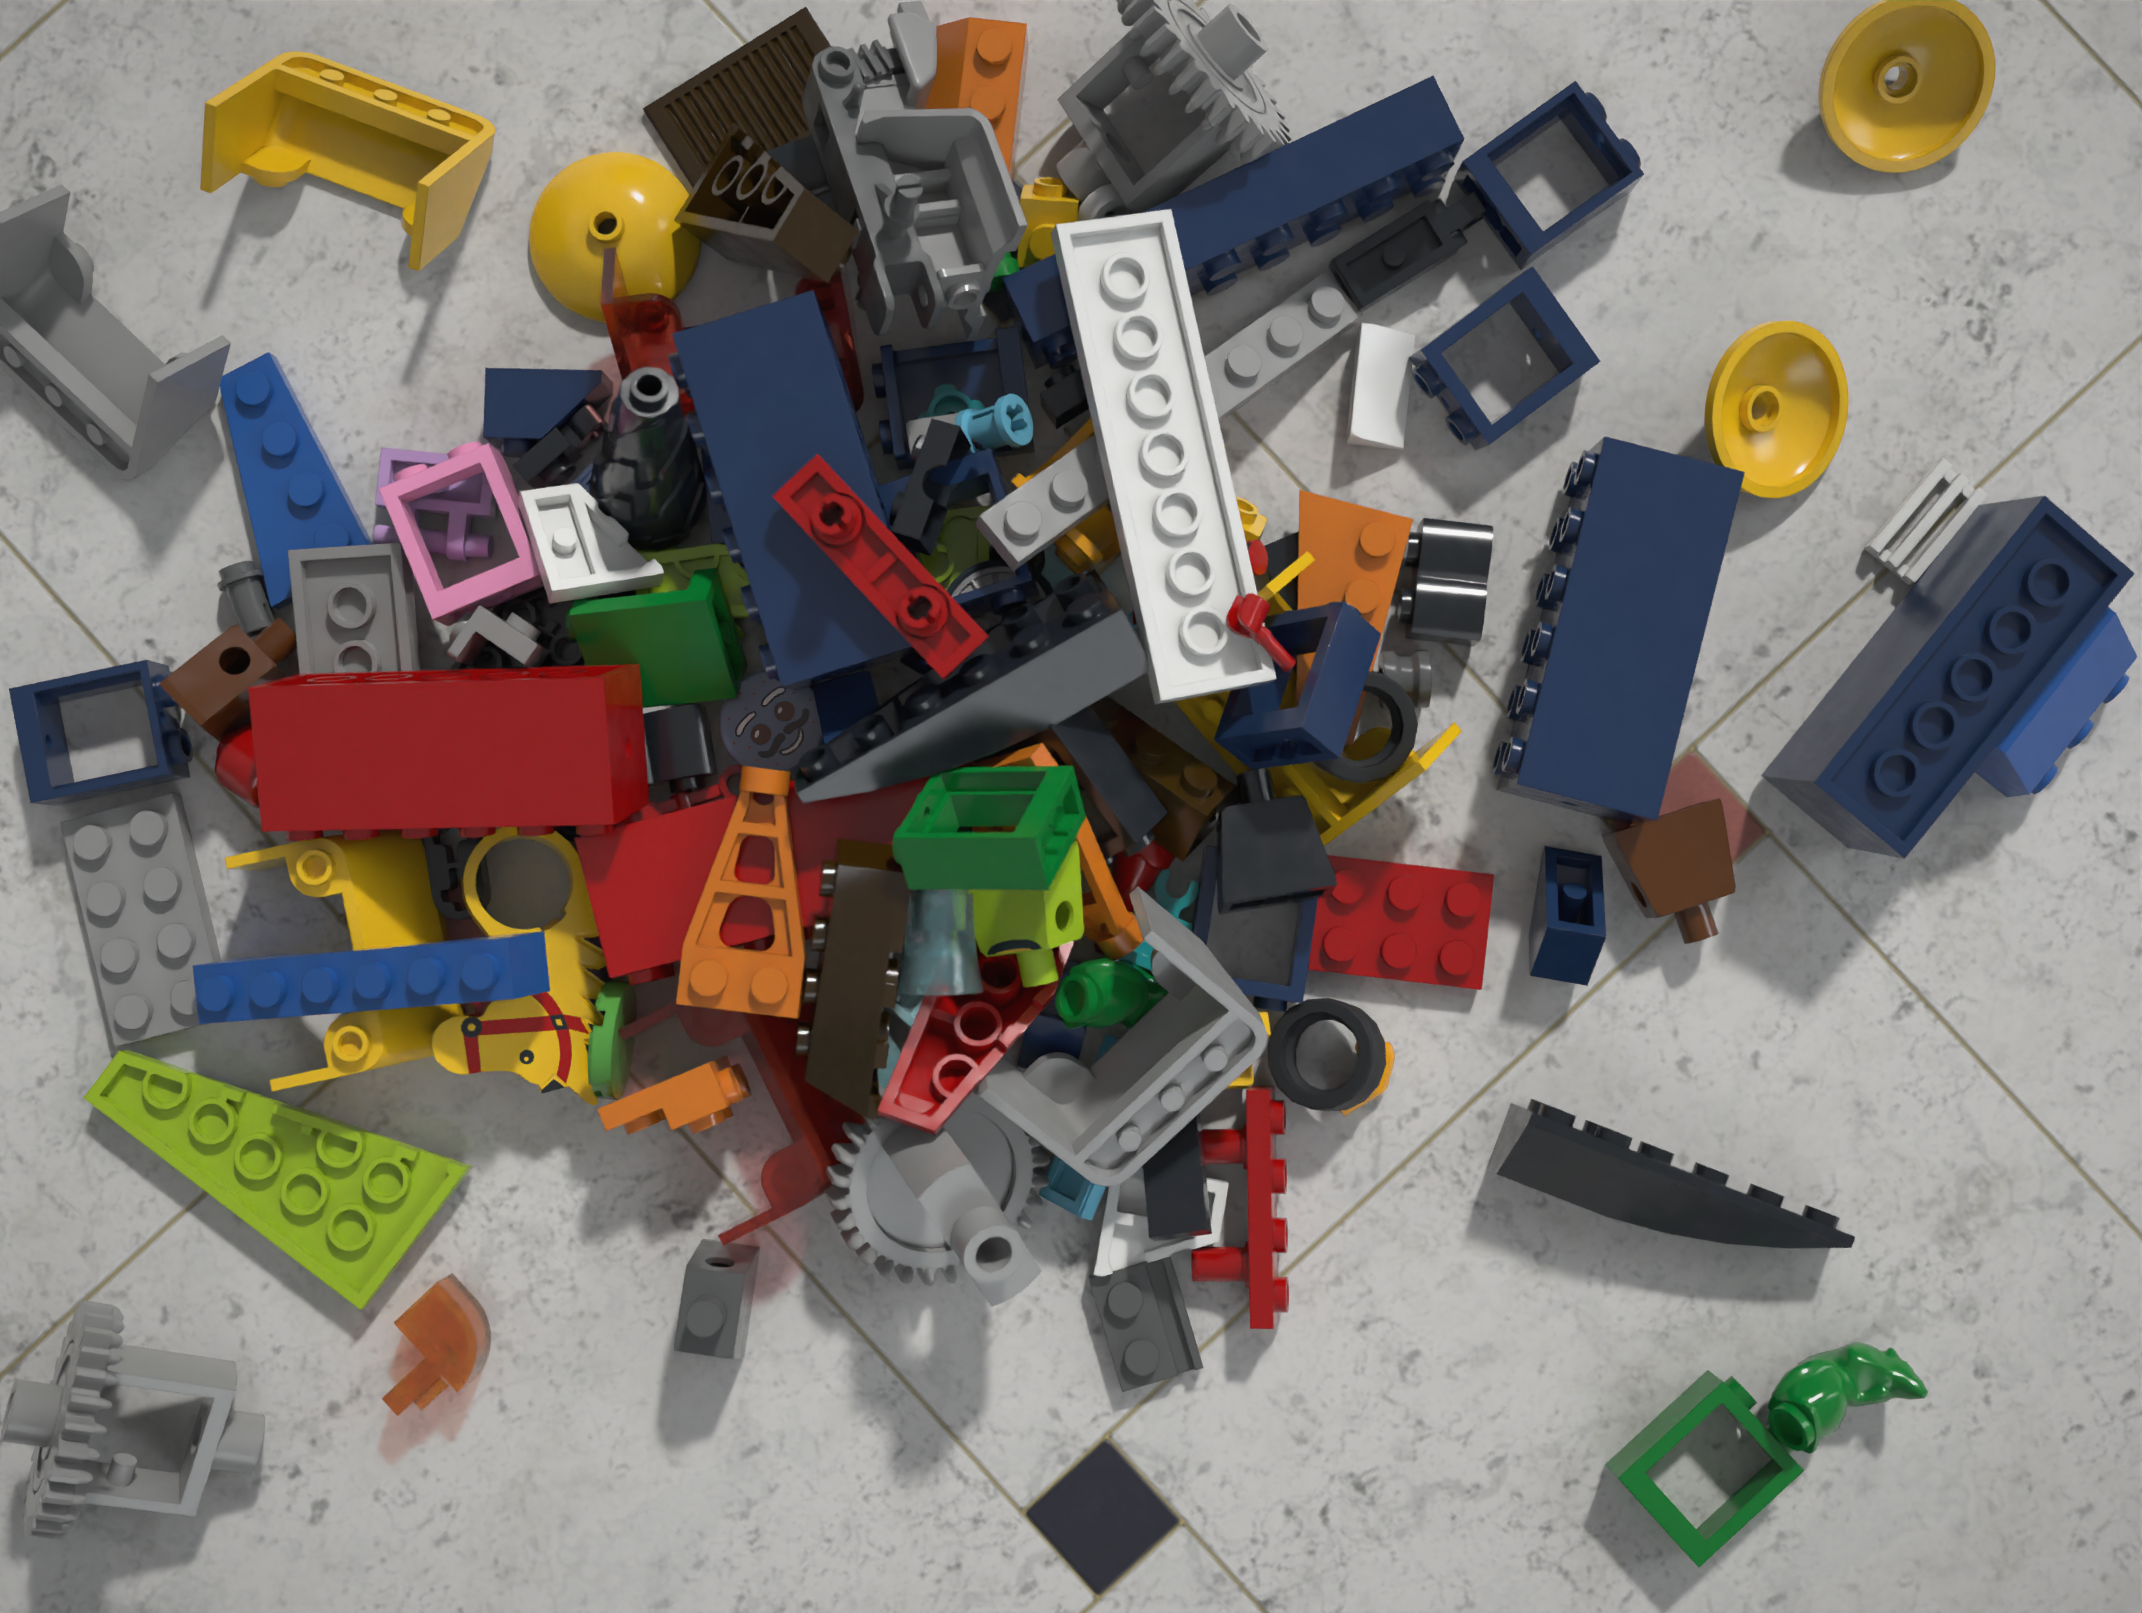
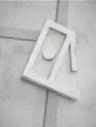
M579 483L520 491L518 506L549 603L661 586L664 576L662 566L655 559L647 562L627 542L629 533L614 518L602 513L598 507V502Z
M1143 1166L1125 1182L1108 1186L1094 1275L1103 1277L1113 1274V1271L1146 1261L1150 1263L1170 1257L1172 1253L1186 1249L1193 1250L1219 1242L1229 1186L1228 1181L1206 1177L1212 1234L1155 1242L1149 1238Z

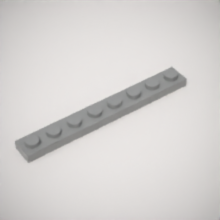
M1327 271L1204 357L1219 423L1348 331L1362 317L1363 313L1358 310L1356 305ZM1095 434L979 516L975 526L1013 571L1110 502Z

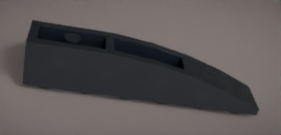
M1094 569L1087 574H1073L1060 581L1055 586L1054 592L1034 604H1020L1005 613L1000 623L985 632L989 638L945 680L934 669L930 670L828 743L817 746L804 754L798 764L790 769L796 792L803 803L864 793L928 777L989 756L1047 730V727L1063 721L1148 672L1147 654L1122 608Z
M1534 1099L1530 1100L1527 1109L1513 1103L1510 1104L1487 1165V1169L1497 1175L1592 1212L1666 1234L1724 1244L1785 1249L1852 1248L1855 1236L1836 1229L1840 1220L1837 1216L1806 1204L1802 1215L1781 1208L1785 1196L1751 1183L1747 1194L1726 1186L1730 1176L1697 1162L1694 1164L1692 1173L1671 1165L1674 1153L1640 1141L1637 1151L1631 1150L1629 1147L1633 1139L1632 1137L1585 1120L1582 1130L1573 1127L1576 1119L1575 1115Z

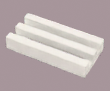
M1944 458L1932 466L1864 548L1907 585L1913 584L1918 580L1977 506L1988 496L1980 487L1974 489L1968 484L1970 479L1963 473L1957 475L1950 469L1952 464ZM1939 481L1944 483L1947 488L1892 553L1889 552L1885 545ZM1957 496L1962 498L1964 501L1907 567L1902 561Z

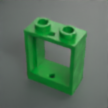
M1073 766L954 767L931 775L893 837V855L896 862L902 866L908 889L1049 890L1086 818ZM959 826H1017L1014 832L956 833Z
M1708 1370L1605 1464L1698 1567H1701L1804 1471L1790 1455L1794 1450L1778 1440L1772 1432L1769 1422L1763 1426L1751 1413L1750 1409L1757 1402L1732 1376L1723 1382ZM1721 1404L1771 1460L1696 1529L1649 1478L1646 1472Z

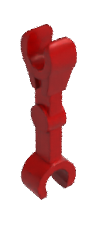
M739 765L727 767L720 775L719 784L694 792L692 790L684 791L670 796L669 800L660 803L656 801L649 802V805L631 815V821L615 824L613 827L694 807L697 804L722 796L725 798L735 796V794L730 792L728 784L732 776L741 774L742 767Z

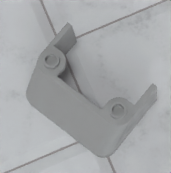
M59 185L0 212V367L114 475L122 480L130 481L152 469L214 404L231 343L222 335L190 353H180L170 358L167 364H164L91 295L94 271L93 261L84 247L74 243L63 232L70 191L63 185Z
M1139 887L1129 894L1142 938L1154 948L1150 957L1153 976L1168 993L1089 1068L1070 1054L1053 1052L1039 1057L1022 1073L1002 1057L978 1085L979 1096L1087 1180L1100 1186H1114L1128 1180L1257 1060L1267 1045V1031L1260 1014L1204 942Z

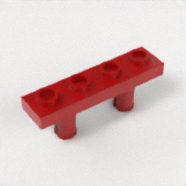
M819 454L812 458L772 496L944 680L989 638Z
M1251 1086L1246 1090V1123L1243 1124L1242 1129H1202L1205 1164H1243V1169L1247 1170L1248 1241L1245 1242L1244 1247H1200L1193 1249L1191 1256L1192 1280L1200 1282H1244L1245 1288H1249L1250 1329H1274L1279 1320V1313H1288L1289 1280L1288 1277H1278V1253H1287L1288 1221L1287 1218L1277 1217V1194H1286L1287 1162L1286 1159L1276 1158V1135H1285L1286 1104L1285 1100H1275V1086Z

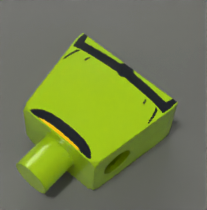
M1077 840L1070 847L1049 890H959L980 952L986 957L1016 954L1023 987L1039 986L1057 981L1058 974L1052 948L1081 939L1084 933L1080 858Z

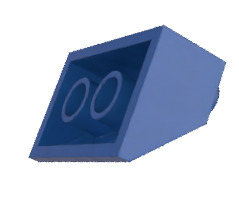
M2107 607L1975 771L1976 774L2004 796L2015 797L2030 795V793L2037 794L2043 790L2056 775L2058 767L2054 763L2066 747L2068 749L2075 747L2091 731L2094 722L2089 718L2102 702L2106 704L2112 701L2127 685L2129 676L2125 672L2136 660L2137 655L2117 614L2112 609Z

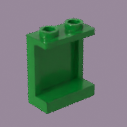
M717 567L694 570L686 590L599 599L598 596L575 599L572 607L568 608L566 613L568 635L572 642H578L584 658V665L640 664L643 708L738 697L741 680L744 678L748 663Z

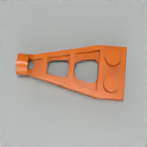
M1040 743L963 767L1058 766V764L1044 744ZM1086 817L1075 838L1079 847L1080 867L1092 891L1082 894L1083 934L1090 941L1094 940L1106 958L1116 960L1131 953L1144 939L1142 938L1137 918L1132 912H1127ZM1017 826L988 827L993 832H1014Z
M742 766L739 790H741L683 943L676 1004L789 1018L800 1017L807 952L787 802L791 774L789 771ZM753 793L774 794V800L768 805H760L754 800ZM750 835L768 837L774 844L775 877L770 884L741 882L735 876V867L741 843ZM743 895L762 898L769 904L773 913L775 940L769 949L757 951L732 948L722 942L720 927L728 906L734 899Z

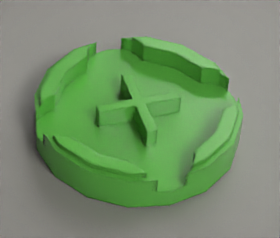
M609 980L601 987L595 1007H597L596 1011H605L603 1025H594L593 1032H590L588 1081L595 1097L618 1100L625 1090L632 1064L637 1018L636 995L634 986H630L629 982Z

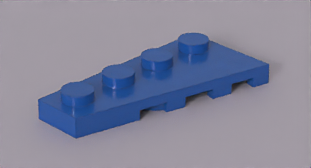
M267 352L223 375L220 390L270 606L279 610L293 603L288 550L371 545L373 543L277 357Z

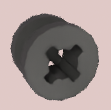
M1416 650L1411 656H1398L1394 651H1380L1378 673H1383L1400 684L1414 703L1415 708H1428L1432 687L1431 660L1428 650ZM1378 698L1380 708L1387 709L1382 699Z

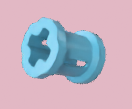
M1016 394L1004 395L997 399L995 405L982 410L978 408L962 410L955 418V425L961 427L971 444L968 455L982 451L975 448L972 438L980 442L984 449L990 448L993 451V449L1005 445L1016 448L1024 446L1033 437L1034 426L1031 413L1023 399Z

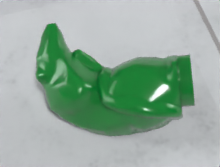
M1101 958L1084 961L1072 967L1069 972L1070 975L1063 978L1058 985L1055 1002L1057 1011L1063 1019L1065 1027L1068 1029H1076L1082 1026L1101 1029L1118 1023H1122L1130 1029L1168 991L1155 980L1153 974L1130 961Z
M1854 1342L1840 1348L1809 1356L1787 1371L1774 1389L1767 1407L1770 1411L1768 1422L1774 1435L1785 1446L1795 1451H1804L1811 1454L1817 1449L1820 1439L1830 1436L1838 1430L1845 1418L1847 1405L1858 1407L1887 1402L1892 1398L1923 1399L1927 1396L1928 1391L1912 1367L1902 1360L1893 1348L1890 1347L1886 1351H1881L1869 1344Z

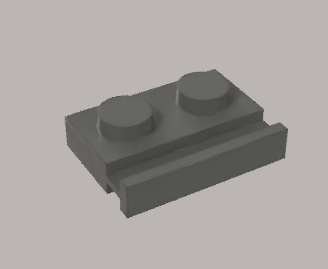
M1171 1256L1150 1263L1146 1261L1113 1271V1274L1103 1277L1094 1274L1089 1275V1282L1122 1392L1169 1379L1189 1370L1204 1368Z

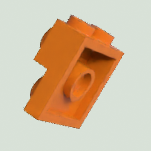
M726 1055L600 1107L597 1110L606 1131L623 1125L626 1134L630 1135L667 1119L671 1130L688 1124L691 1134H695L734 1116L730 1105L742 1101L744 1098L751 1096L752 1093L741 1065L737 1063L731 1066Z

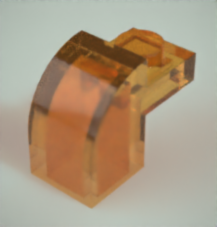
M453 1273L436 1282L394 1322L425 1358L394 1386L382 1400L397 1416L414 1404L423 1411L449 1387L442 1378L458 1393L470 1384L483 1369L491 1347V1329L488 1317L478 1300Z

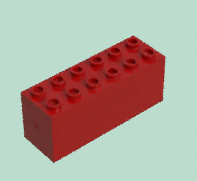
M640 664L303 673L248 687L262 832L285 831L286 840L288 841L322 838L323 831L343 830V839L347 840L379 837L381 835L380 829H400L401 838L406 839L438 835V828H458L459 836L466 838L496 834V827H517V835L552 834L555 832L554 826H576V834L600 835L613 832V825L631 821L632 814L649 805Z
M931 776L869 792L803 803L798 796L794 781L789 782L787 802L805 940H811L814 915H825L828 897L819 896L820 872L823 860L834 861L837 838L893 845L895 831L905 820L915 803L917 795L922 792ZM754 792L753 798L760 805H768L773 802L774 794ZM739 795L614 827L613 832L584 835L574 838L610 978L628 976L629 984L633 986L675 976L673 965L681 963L685 937ZM750 835L742 841L735 867V876L739 881L767 885L774 880L775 847L768 837ZM911 889L909 902L917 900L919 910H925L955 902L957 899L954 890ZM743 895L734 899L728 906L720 927L722 942L732 948L743 946L744 949L757 951L769 949L775 940L773 913L769 904L762 898Z

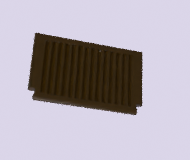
M807 7L799 10L643 108L646 116L692 188L696 185L733 122L743 129L765 151L812 135L803 110L802 98L815 56L832 46Z

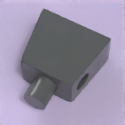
M709 1239L701 1240L685 1270L674 1351L727 1359L744 1358L760 1247ZM711 1263H722L732 1267L711 1266Z

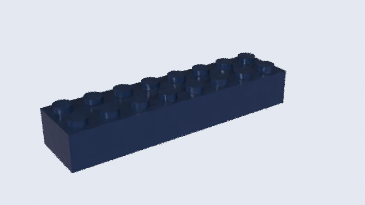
M1433 75L1145 212L1171 209L1190 295L1193 296L1205 290L1207 296H1211L1234 285L1238 281L1236 275L1254 266H1257L1259 271H1265L1279 265L1290 256L1288 250L1308 241L1311 247H1315L1330 241L1342 232L1340 226L1351 220L1361 217L1362 222L1365 223L1379 218L1394 207L1392 201L1412 192L1414 198H1420L1437 190L1446 182L1444 177L1447 176L1450 168L1455 164L1454 160L1464 141V137ZM1053 254L1003 278L1007 310L1015 327H1019V335L1035 369L1049 364L1051 369H1057L1078 359L1056 255Z

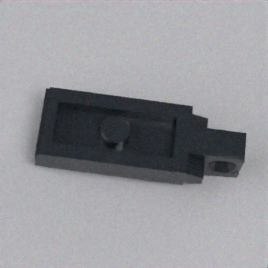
M1475 191L1448 208L1441 198L1432 203L1427 200L1333 258L1329 262L1328 267L1346 295L1352 300L1358 310L1363 312L1454 256L1468 242L1463 232L1483 219L1482 215L1487 210Z

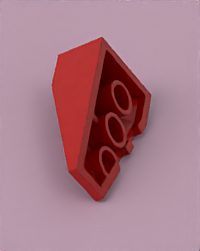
M963 903L880 1102L877 1115L936 1135L1055 996L1075 941L1052 948L1058 974L1057 981L1039 986L1023 987L1016 954L986 957L980 952Z

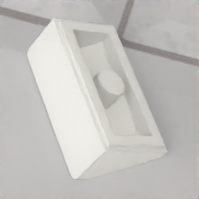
M1360 324L1356 338L1346 444L1397 450L1404 449L1412 362L1408 357L1414 351L1415 335L1375 324Z

